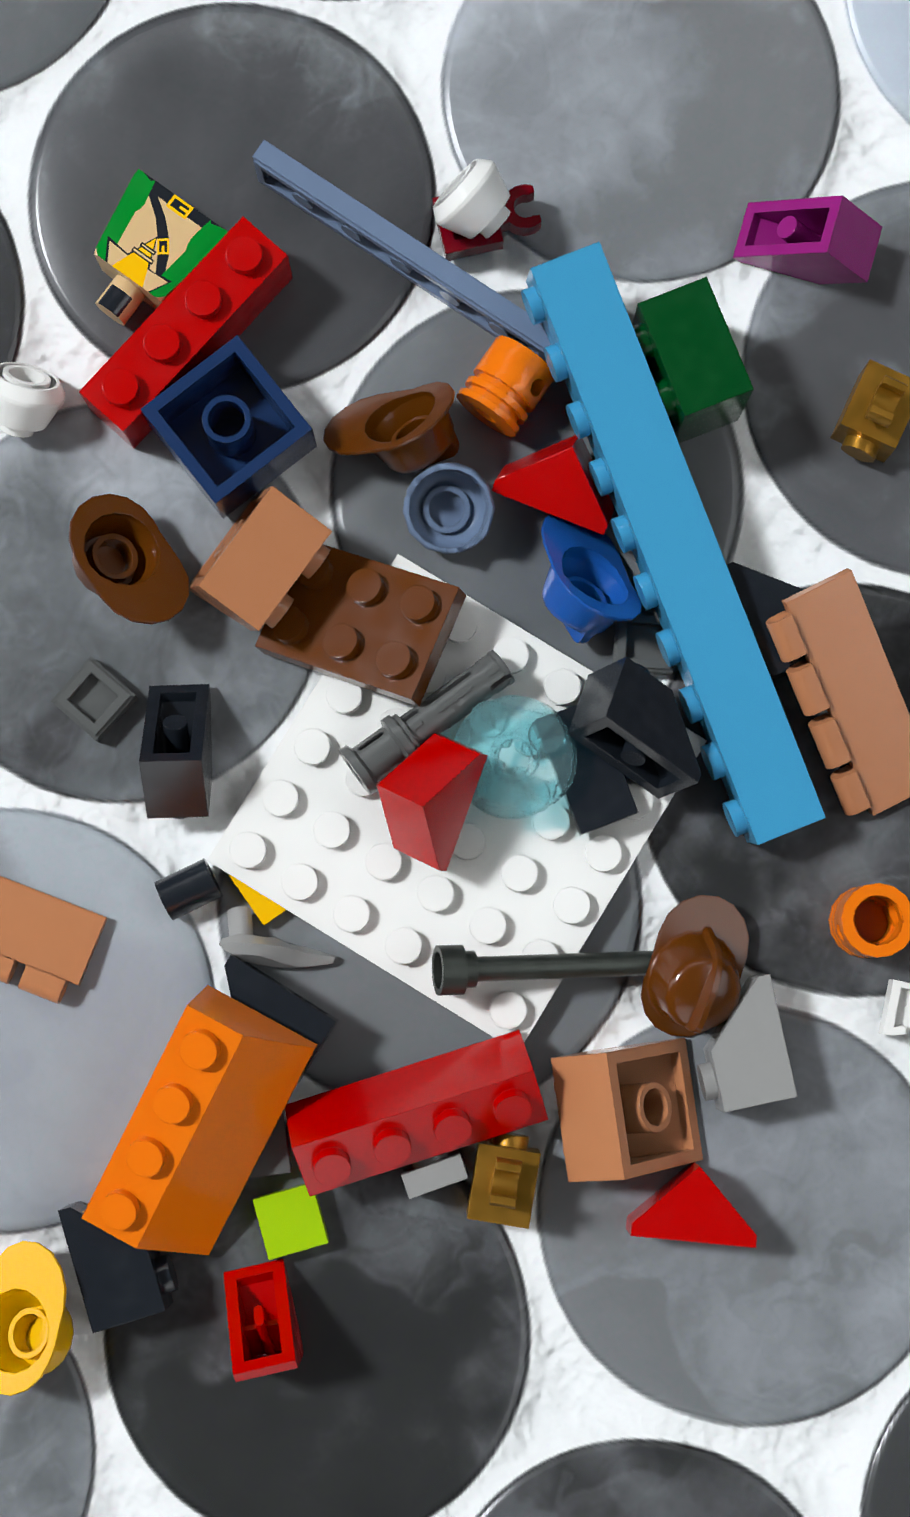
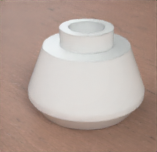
M475 159L443 191L433 206L435 222L439 226L469 239L479 233L487 239L506 221L511 213L505 206L510 193L496 164L492 160Z
M20 362L0 363V430L8 435L22 438L30 437L34 432L44 430L65 400V392L58 378L49 371L34 365Z

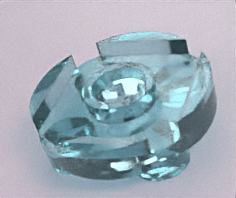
M517 695L502 696L491 701L486 700L478 703L472 709L470 715L460 725L454 740L488 755L471 801L475 807L495 817L523 819L545 811L550 805L555 804L566 794L576 772L577 749L574 739L567 734V726L555 709L537 699ZM517 739L522 742L521 752L530 756L527 767H516L514 774L510 775L505 772V762L499 760V754L502 748H509L512 741Z

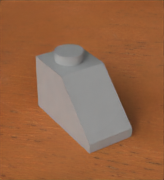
M770 974L749 976L742 986L739 1004L731 1017L717 1026L703 1048L706 1063L697 1065L699 1083L705 1101L714 1099L716 1109L724 1113L798 1097Z

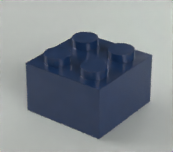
M238 335L141 408L151 429L223 519L317 447L311 426Z

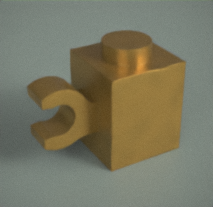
M870 359L859 374L830 438L842 443L841 449L857 460L874 462L877 459L884 463L896 449L910 419V377Z
M509 1132L493 1137L491 1141L484 1140L478 1142L466 1211L467 1219L529 1229L541 1157L539 1149L528 1147L529 1136Z

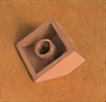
M274 486L268 487L255 494L189 583V590L250 631H259L264 623L273 628L292 605L294 599L287 592L300 574L309 579L328 556L330 549L324 546L323 543L332 531Z
M685 1038L591 1050L551 1058L568 1182L626 1180L703 1160Z

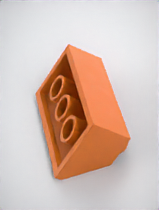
M207 985L187 1004L87 1205L82 1219L136 1249L209 1255L318 1044Z

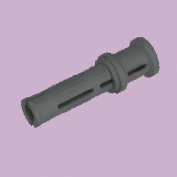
M491 650L487 655L475 662L473 666L421 702L420 707L415 706L400 717L397 714L387 715L381 720L382 727L355 747L351 748L345 745L338 751L359 783L369 795H372L378 790L377 783L384 779L434 733L441 734L446 729H449L480 707L482 703L493 695L498 694L504 688L513 684L515 679L510 674L511 671L494 650Z

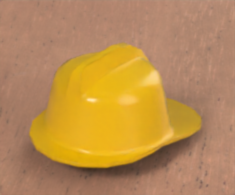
M18 1242L7 1247L0 1255V1394L13 1396L28 1391L44 1374L52 1372L65 1360L72 1345L74 1328L72 1317L65 1306L67 1287L63 1270L53 1252L38 1242Z

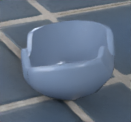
M440 463L429 467L413 479L407 488V495L404 498L403 514L409 533L426 549L445 554H458L471 549L484 540L490 531L496 507L490 485L475 469L460 463Z

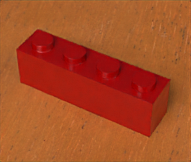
M242 216L79 391L89 409L135 449L152 430L141 408L236 335H241L293 279L288 255Z
M520 1030L289 1103L285 1107L291 1148L310 1197L549 1120Z

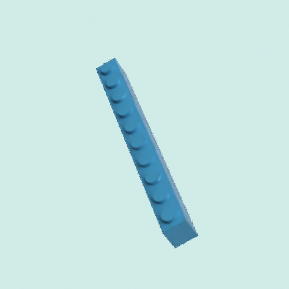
M600 242L530 268L526 279L528 288L521 290L526 312L533 325L543 324L551 344L543 349L547 365L555 382L562 380L566 382L573 400L572 403L566 405L571 426L578 439L588 438L595 460L590 461L588 465L593 482L601 496L610 494L618 517L611 519L614 535L623 553L633 552L640 570V574L633 576L638 596L646 610L655 608L663 629L656 633L659 649L668 667L677 664L685 684L684 688L678 690L679 699L691 724L697 721L700 722L708 743L700 747L702 758L713 780L722 778L730 799L722 805L733 834L736 837L744 834L747 843L760 845L826 818Z

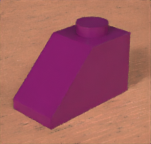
M843 195L749 202L733 258L740 263L816 284L867 283L882 226Z

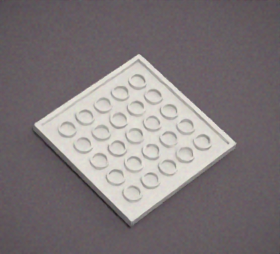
M397 554L391 566L444 582ZM466 595L422 701L457 675L473 666L475 662L487 655L491 650H494L505 662L515 682L498 694L493 695L482 703L480 707L441 733V735L488 755L447 871H439L394 849L378 790L369 795L338 751L345 745L351 748L355 747L382 727L381 720L387 715L397 714L400 717L410 709H413L415 705L325 674L319 679L207 861L492 1037L520 1030L522 1039L525 1042L562 979L480 981L476 988H467L464 995L438 996L435 993L432 981V955L435 946L463 945L465 951L474 950L477 957L579 953L675 792L658 799L624 775L639 813L580 836L537 728L536 720L577 705L587 677L593 671ZM686 728L697 758L701 751L700 747L705 745L707 740Z

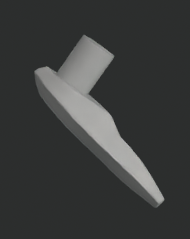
M239 906L227 911L229 937L222 938L219 946L243 961L280 968L313 967L334 963L335 956L303 946L288 944L277 937L254 935L252 913L248 907Z

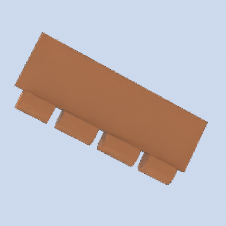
M846 568L782 600L786 611L770 617L766 621V625L782 662H790L805 656L804 660L790 666L786 673L804 716H812L824 710L828 712L812 719L808 726L827 769L837 768L849 763V765L836 770L830 775L831 782L845 815H856L868 809V812L874 816L910 798V714L851 569Z
M0 876V982L9 984L18 964L22 963L26 967L21 976L18 989L59 1004L69 982L80 986L108 918Z

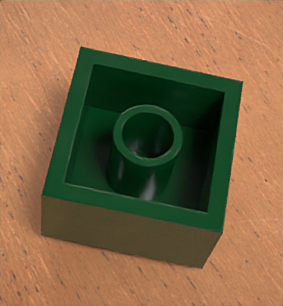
M704 277L638 303L632 325L678 442L682 443L738 421L754 388L708 278Z

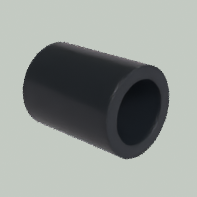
M205 858L154 882L158 895L172 920L223 896L219 884Z

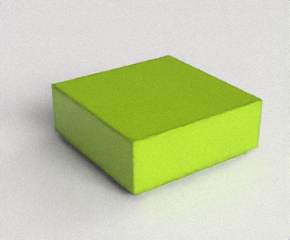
M305 1183L253 1199L269 1260L329 1243L330 1240L318 1196L310 1197Z

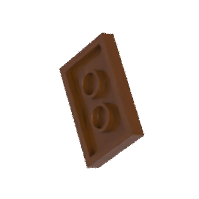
M324 545L330 549L324 562L309 579L300 574L287 592L294 599L292 605L275 627L271 628L264 624L255 647L266 655L420 707L465 601L466 594L460 587Z

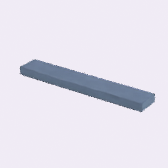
M266 140L261 143L252 156L257 179L260 183L494 337L503 335L512 338L535 352L546 362L543 349L551 344L542 323L533 325L526 311Z

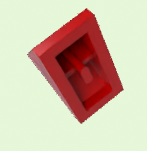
M576 435L505 465L495 479L491 489L492 492L602 535L605 534L615 510L609 495L601 496L599 494L588 465L590 461H593L583 438L578 439Z
M434 733L377 784L394 849L439 871H447L485 765L487 754L444 735Z
M695 1162L689 1163L631 1212L626 1220V1230L630 1236L756 1248L757 1243L755 1232L703 1169Z
M284 1259L223 1272L232 1371L235 1382L298 1368L304 1354Z

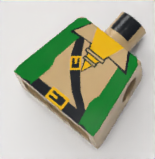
M138 169L126 188L95 249L94 255L102 271L113 279L95 304L107 316L123 326L142 301L156 309L227 234V231Z

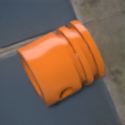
M501 335L496 337L474 369V375L468 377L465 382L466 387L458 391L457 399L473 416L493 430L509 437H515L519 431L518 425L525 423L528 417L527 413H532L553 383L554 378L547 363L535 352L518 341Z
M875 883L853 887L839 895L831 906L828 919L830 934L837 946L849 955L860 958L892 956L902 950L910 941V901L905 894L894 886Z

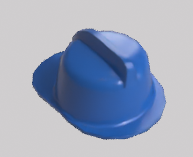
M551 514L548 515L543 521L541 534L551 566L543 586L542 598L547 609L564 624L572 639L577 643L584 644L595 634L605 631L616 620L632 621L641 613L642 603L629 580L621 557L611 539L606 534L602 535Z

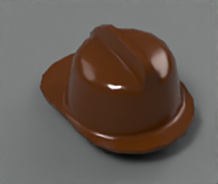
M433 382L414 389L382 393L360 399L342 409L330 420L324 429L323 441L330 451L340 455L374 453L390 469L396 472L406 474L418 471L428 465L454 457L459 451V441L449 414V409L454 402L455 391L448 383Z
M114 494L93 496L81 504L70 521L69 543L73 552L72 563L76 575L88 590L100 596L114 613L132 622L153 625L169 621L181 612L189 596L188 575L182 562L147 511L128 497Z
M697 895L681 901L667 914L658 932L650 963L643 979L640 997L644 1013L655 1028L671 1036L690 1037L719 1026L731 1017L739 1004L742 989L740 979L747 959L749 935L745 919L736 907L719 896Z

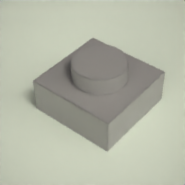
M459 1149L413 1163L411 1167L402 1170L401 1177L408 1197L411 1199L468 1179V1171Z

